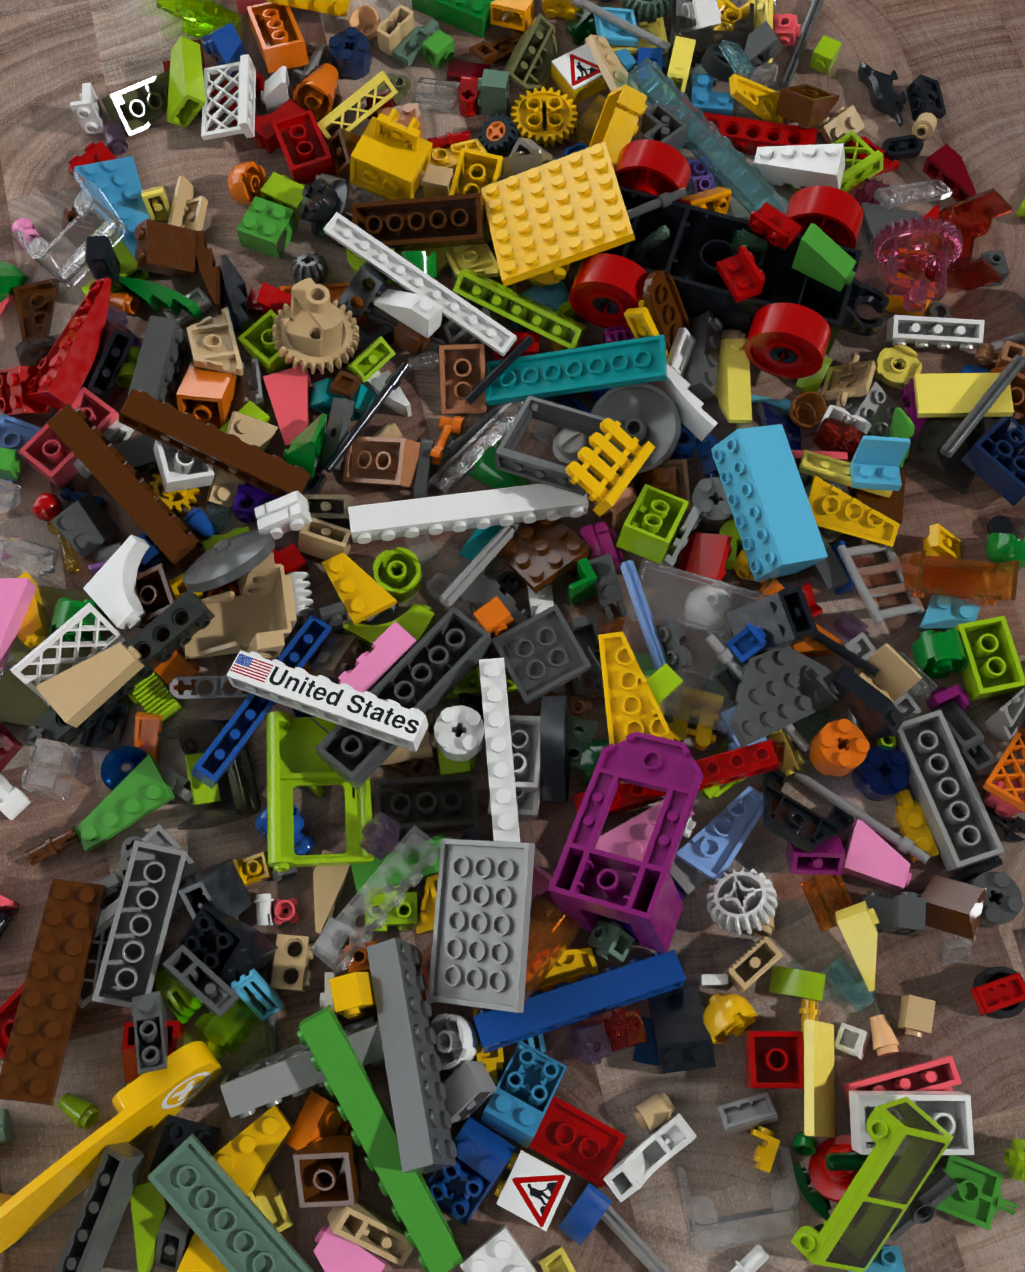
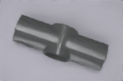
M942 1167L927 1177L890 1234L889 1238L893 1242L916 1223L925 1224L931 1221L936 1214L935 1207L958 1189L956 1183Z

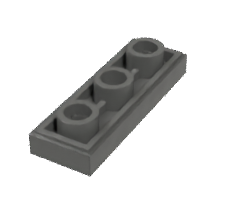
M333 398L319 465L324 466L348 435L350 419L353 416L354 401ZM344 456L341 458V460L338 462V464L334 467L335 469H339V470H340V466H341V463H342V461H343V459H344Z

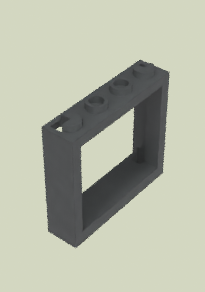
M528 396L495 452L496 469L584 496L586 491L577 483L573 485L570 482L571 477L566 473V466L514 450L532 418L590 436L595 432H599L604 436L605 434L600 429V423L605 417ZM598 454V456L603 460L604 457ZM588 468L587 471L594 477L595 474Z

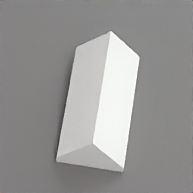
M509 715L519 823L538 817L541 791V716ZM489 799V806H488V814H489V815H491V802H490V799Z

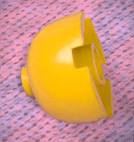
M719 992L709 999L710 1004L704 1011L703 1022L711 1035L712 1043L721 1044L727 1042L725 1036L734 1033L735 1037L749 1029L756 1021L754 1016H758L750 1002L741 995L734 993L723 995L722 992Z

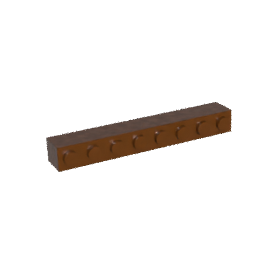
M132 388L119 414L118 422L278 498L297 490L302 494L311 475L304 468L297 465L293 466L285 462L280 456L270 455L257 445H249L241 441L234 434H226L213 424L201 422L190 413L176 410L171 404L160 402L144 391H137Z

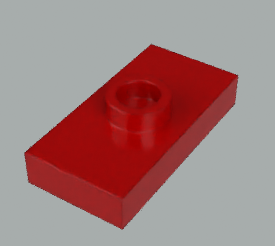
M1020 972L970 989L981 1016L1025 1001V983Z

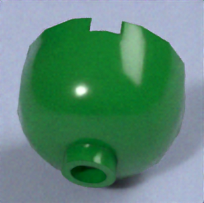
M991 533V535H988L986 543L987 558L991 563L997 565L998 570L1002 572L1013 573V569L1024 568L1025 537L1022 541L1015 538L1016 535Z

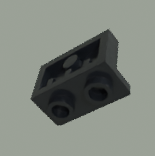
M920 74L907 86L906 91L914 121H916L920 114L926 112L932 113L938 119L946 115L938 80Z

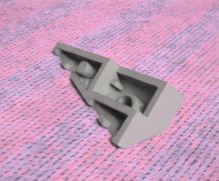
M1025 687L985 722L993 739L1011 742L1025 720Z

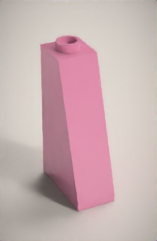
M0 578V671L4 668L36 591V586L28 578Z

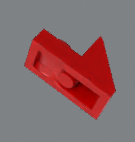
M262 282L260 290L251 289L247 300L249 313L265 315L269 310H272L278 315V310H283L285 303L290 306L291 295Z

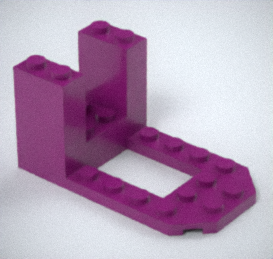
M635 731L626 736V740L616 745L612 743L602 749L548 891L569 925L592 932L599 915L629 923L642 947L667 954L683 908V903L670 871L698 794L703 773L684 742ZM620 781L667 793L642 861L595 849Z

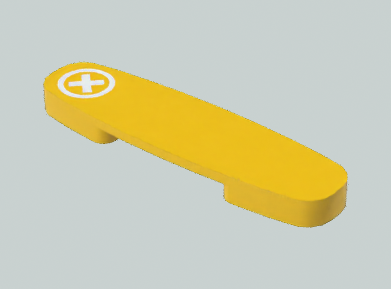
M195 1041L177 1049L168 1056L166 1069L142 1074L112 1098V1103L119 1114L61 1157L14 1196L0 1193V1254L90 1185L106 1145L128 1142L137 1148L166 1123L168 1114L173 1116L178 1114L219 1077L222 1067L206 1043Z

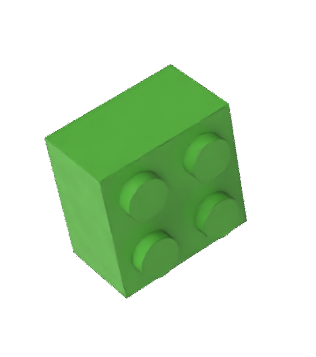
M255 196L236 229L241 246L280 259L298 228L295 210Z

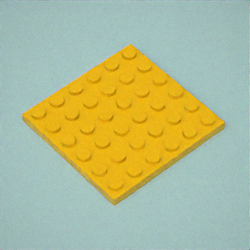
M606 142L595 144L589 148L574 152L557 160H552L549 163L531 168L481 188L482 196L485 198V210L504 287L635 240Z

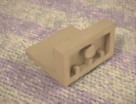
M888 643L882 645L865 660L879 669L875 678L858 667L853 670L892 700V702L922 679Z

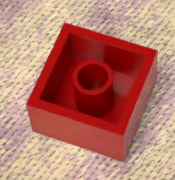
M803 1031L743 1032L746 1088L804 1089Z

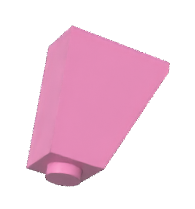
M859 819L854 821L850 826L844 848L846 855L843 873L895 892L908 887L912 873L909 872L911 864L863 821Z
M323 1225L314 1239L317 1243L314 1253L325 1272H382L388 1262L383 1257L333 1233L330 1225L328 1228Z

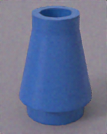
M194 508L184 518V522L187 524L186 527L207 540L211 536L219 535V531L214 527L203 510Z

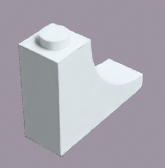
M134 535L129 536L83 588L117 628L128 631L137 628L147 614L138 598L136 577L142 557L150 545L144 539Z

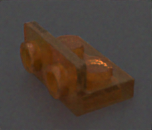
M817 875L801 883L805 897L822 932L838 926L836 911L854 905L841 875Z

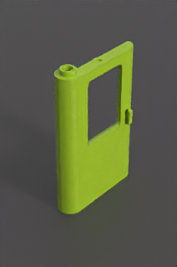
M285 711L270 712L266 715L268 866L273 867L275 872H285L289 870V867L357 865L373 862L370 777L356 790L325 764L315 749L328 733L310 717L292 718L291 713ZM311 717L329 733L338 725L318 717ZM298 786H343L346 852L343 854L296 855L294 852L293 789Z

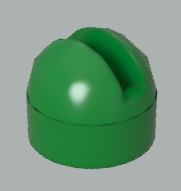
M802 1132L798 1133L794 1138V1152L801 1156L814 1155L816 1153L814 1137L805 1136Z

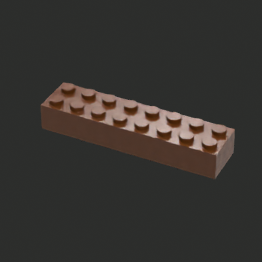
M68 404L46 422L179 570L184 573L203 554L200 550L203 547L200 541L190 531L184 532L188 528L174 513L169 515L172 510L158 495L154 498L156 495L154 490L143 478L138 480L141 476L79 407L74 410Z

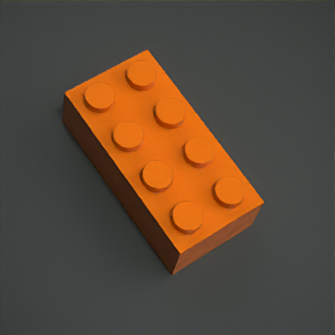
M266 2L247 7L251 29L268 73H275L281 66H286L287 69L300 68L303 65L309 64L305 41L290 6Z

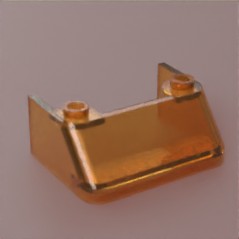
M923 550L902 554L901 566L905 591L910 592V597L925 598V594L970 598L982 600L981 604L997 605V601H1012L1016 599L1020 561L992 563L927 556L926 551Z

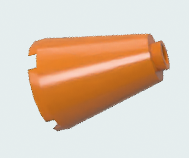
M324 63L302 80L293 91V102L296 101V104L304 111L311 109L316 120L324 118L333 111L339 77L337 69L331 64Z

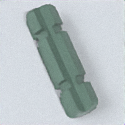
M662 225L657 231H654L642 240V243L640 242L634 246V255L642 258L647 254L646 252H650L661 244L662 241L670 237V229L666 225Z

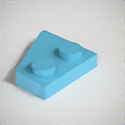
M935 588L917 631H947L954 629L958 624L976 621L980 607Z

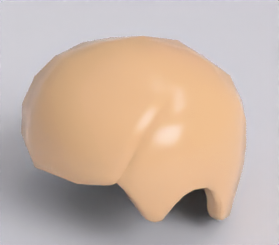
M362 5L353 10L349 18L350 27H356L359 32L367 36L368 40H372L377 36V27L381 20L375 9L371 6Z

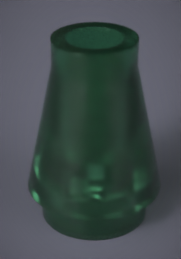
M744 229L741 231L736 230L733 235L731 248L736 249V252H738L739 247L745 245L748 252L764 253L767 239H762Z

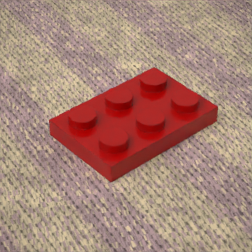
M553 1096L528 1147L603 1188L605 1184L603 1178L612 1169L626 1139V1135Z

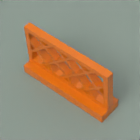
M1020 726L982 788L1025 813V802L1018 796L1025 795V773L1020 768V766H1025V745L1020 737L1025 738V728ZM1012 752H1021L1024 759H1015ZM1003 766H1012L1015 774H1007ZM1011 780H1019L1023 788H1014ZM1003 781L1006 789H1002L992 782Z

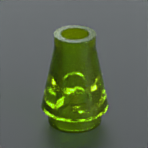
M189 15V17L184 16L182 32L187 34L188 37L206 36L213 32V24Z

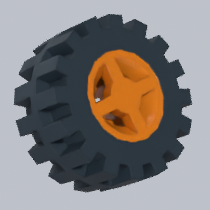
M497 113L495 117L489 116V120L483 122L484 126L480 127L479 137L481 139L479 140L490 154L506 156V152L509 151L511 153V148L516 144L519 138V130L510 117Z

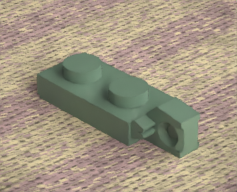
M432 19L425 27L417 26L393 50V58L409 68L423 54L422 43L439 30V23Z

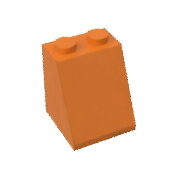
M190 363L176 393L179 411L190 413L197 420L213 424L220 429L232 416L238 386L236 375L195 367L194 363Z

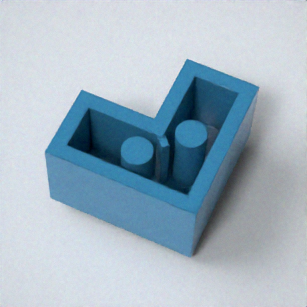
M692 74L689 91V110L732 116L733 97H731V93L713 92V77L709 74Z

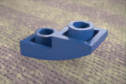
M589 1183L562 1219L558 1228L581 1245L606 1212L612 1200Z

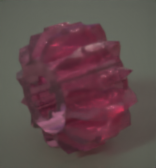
M874 176L871 180L866 178L863 183L857 186L854 198L860 205L867 202L889 206L892 191L889 190L890 184H884L883 179L878 181Z

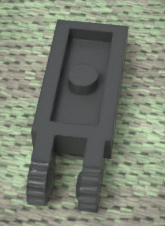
M607 553L589 559L588 561L597 576L595 592L607 623L614 622L613 613L608 605L616 602L621 618L628 617L611 554Z

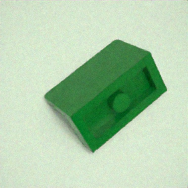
M587 557L577 562L575 578L577 582L570 584L568 587L567 603L569 606L587 599L595 593L597 576Z

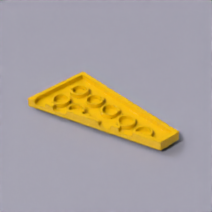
M623 631L599 634L598 640L609 745L612 743L616 745L626 740V736L635 731L674 740Z

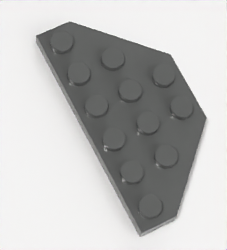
M790 647L769 650L743 663L742 683L738 685L735 699L737 707L735 714L731 717L730 725L742 748L843 699L832 683L837 672Z

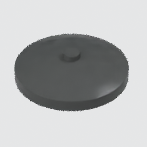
M641 383L614 387L597 401L591 411V414L615 421L618 420L621 423L620 427L631 438L636 437L641 447L648 441L655 446V449L636 475L646 474L653 468L661 467L670 459L678 446L681 436V421L678 410L672 399L656 386ZM612 441V444L622 453L623 450ZM603 458V461L611 467L612 465L605 458Z
M264 529L245 532L226 540H221L189 566L183 575V582L191 592H204L228 584L264 561L273 551L276 542L270 531Z

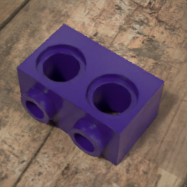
M239 484L232 510L236 519L243 523L257 522L254 508L273 501L278 497L257 487ZM249 503H252V504H253V505H252L251 507H249V508H244L245 505H247V504H249Z

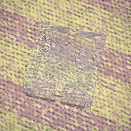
M37 738L36 743L32 745L29 752V758L32 762L22 774L21 787L38 798L68 803L74 781L58 778V776L63 774L76 777L82 755L67 743Z

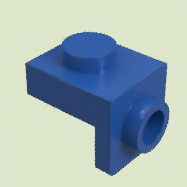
M749 622L744 630L726 643V646L743 664L766 646L764 638L767 636L758 625L754 627Z

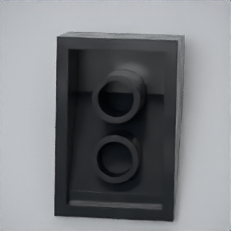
M699 985L677 988L648 998L658 1073L666 1074L716 1067L711 1035L703 1022L705 1010Z

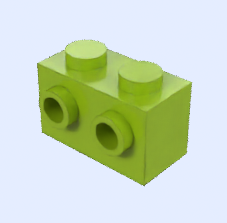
M417 892L365 893V926L371 928V932H387V928L397 927L399 932L413 931V927L418 926L419 895Z

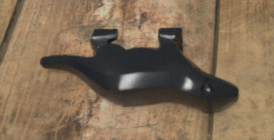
M861 62L858 68V78L868 88L871 104L878 111L893 117L898 126H902L903 120L900 112L903 110L904 107L902 105L906 103L907 98L904 91L900 92L899 96L893 91V80H898L896 71L893 70L888 75L872 69L865 62Z

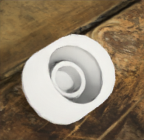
M563 428L553 441L555 457L566 464L580 461L577 453L581 448L589 447L592 450L587 434Z

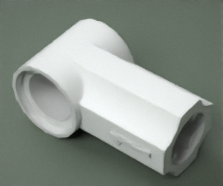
M0 773V811L13 821L31 803V800L17 787H13Z

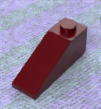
M946 143L928 157L922 171L968 211L971 209L977 193L962 157Z

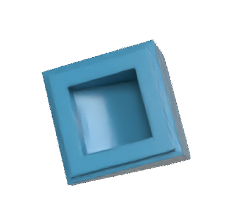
M626 48L615 51V54L632 78L637 61Z

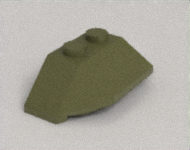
M540 13L519 39L504 68V71L509 72V78L520 88L526 90H534V87H536L538 91H541L542 86L545 87L551 75L552 60L558 58L555 26Z

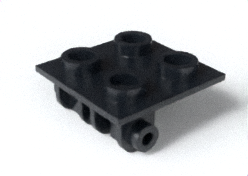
M168 1114L149 1172H152L192 1133L213 1156L221 1129Z

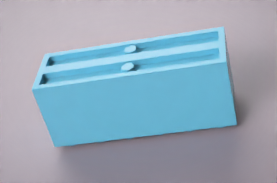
M782 424L736 429L711 449L755 581L800 573L828 557Z

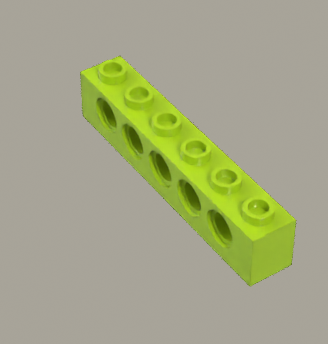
M469 268L460 271L453 288V292L569 349L579 346L587 326L506 286L504 287V285Z

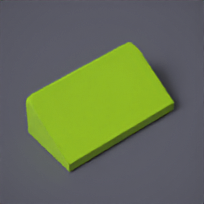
M380 336L349 363L346 369L353 375L360 377L361 382L365 383L396 353Z

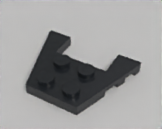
M777 770L763 773V826L806 853L810 854L848 827L853 821L854 817L836 806H833L827 819L781 792L788 777Z

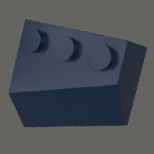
M1015 412L1012 417H1002L961 459L964 464L1013 506L1025 496V426H1020L1015 420Z

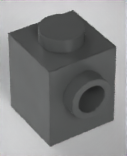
M1003 250L982 252L975 264L980 287L1000 286L1010 273Z

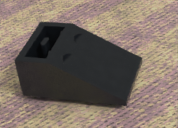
M801 586L774 593L725 613L733 637L744 630L749 622L754 627L758 625L767 637L764 638L766 646L752 657L769 650L785 648L809 641L818 633Z
M207 903L202 906L179 943L180 946L183 944L230 988L231 982L234 980L240 981V977L244 974L248 976L249 971L253 968L261 975L278 948L259 930Z

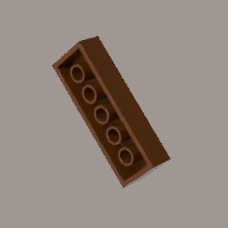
M481 193L351 203L352 223L388 248H394L395 251L487 244L485 198Z

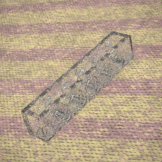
M414 825L310 948V951L336 973H339L341 970L345 971L354 961L352 956L357 950L364 949L371 941L372 937L370 935L376 927L380 929L389 918L387 914L393 907L397 908L406 898V891L411 886L415 887L423 878L422 872L428 865L431 867L440 857V846ZM410 854H419V861L416 864H407V858ZM394 874H401L402 881L396 886L390 885V878ZM378 894H383L385 896L384 903L378 907L373 906V898ZM360 915H366L367 923L365 926L357 928L355 925L356 918ZM342 936H349V945L344 949H339L338 940Z

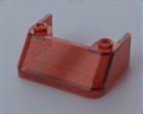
M994 188L939 211L937 226L931 237L930 254L925 270V276L930 282L970 291L1002 280V276L984 257L971 261L974 240L988 233L992 219L1012 212L1013 209Z

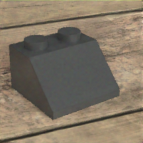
M89 492L50 521L82 559L120 530Z

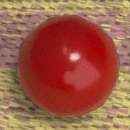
M46 492L40 494L32 506V511L39 520L50 522L62 512L63 505L55 494Z

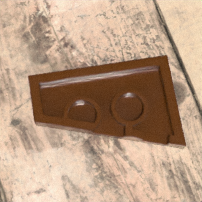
M57 278L13 287L22 343L25 347L48 342L59 287Z

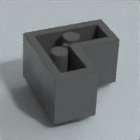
M657 102L643 113L641 132L644 135H642V140L660 141L679 150L686 145L688 125L660 102Z
M868 892V895L859 899V903L865 901L869 909L874 908L880 922L876 924L877 932L910 937L925 931L926 898L917 897V893L901 892V895L894 896L891 899L884 898L883 893Z

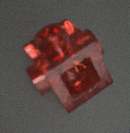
M621 1007L611 1011V1017L602 1020L612 1052L631 1048L648 1041L638 1009L627 1011L626 1007Z

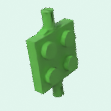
M956 1155L945 1156L943 1169L953 1179L958 1189L936 1206L937 1210L990 1230L993 1216L998 1209L1011 1215L1016 1213V1210L1005 1205L1017 1209V1204L1001 1198L1002 1173Z

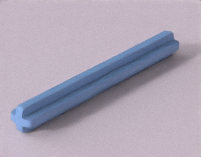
M632 560L624 561L621 563L620 568L655 671H657L665 663L668 666L669 664L634 562Z

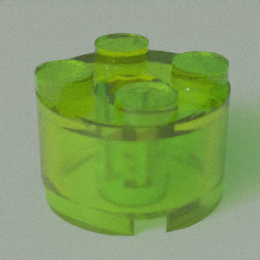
M239 998L221 1018L211 1011L209 1014L205 1013L200 1016L194 1025L197 1027L196 1035L202 1042L206 1043L217 1059H221L224 1057L221 1054L225 1050H228L229 1053L233 1052L252 1034L253 1030L250 1027L253 1023L258 1025L259 1019Z

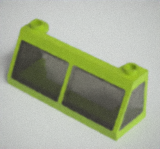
M908 1097L878 1105L874 1108L867 1120L866 1128L870 1138L876 1142V1145L829 1219L824 1220L823 1223L815 1227L803 1226L799 1228L791 1240V1243L812 1264L855 1272L866 1271L952 1141L953 1136Z

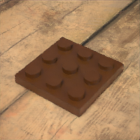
M544 519L529 523L516 532L499 551L497 556L537 593L576 566L579 560L593 553L591 547L560 519L553 521Z

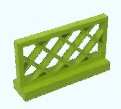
M853 130L832 143L845 144L851 139L856 143V147H844L845 153H854L853 159H845V165H852L843 173L840 190L845 192L851 191L883 170L884 155L879 150L875 152ZM857 154H867V155H868V157H866V158L863 159V160H862V159H856V158H857ZM787 184L795 193L801 190L798 188H793V185Z

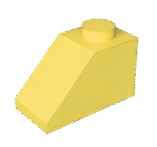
M163 185L143 190L141 195L151 220L158 222L168 221L171 207Z

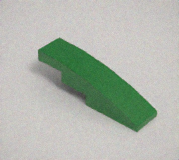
M119 276L118 281L128 293H133L138 297L139 301L155 312L163 306L176 316L182 310L196 320H199L203 315L194 301L177 291L146 280Z

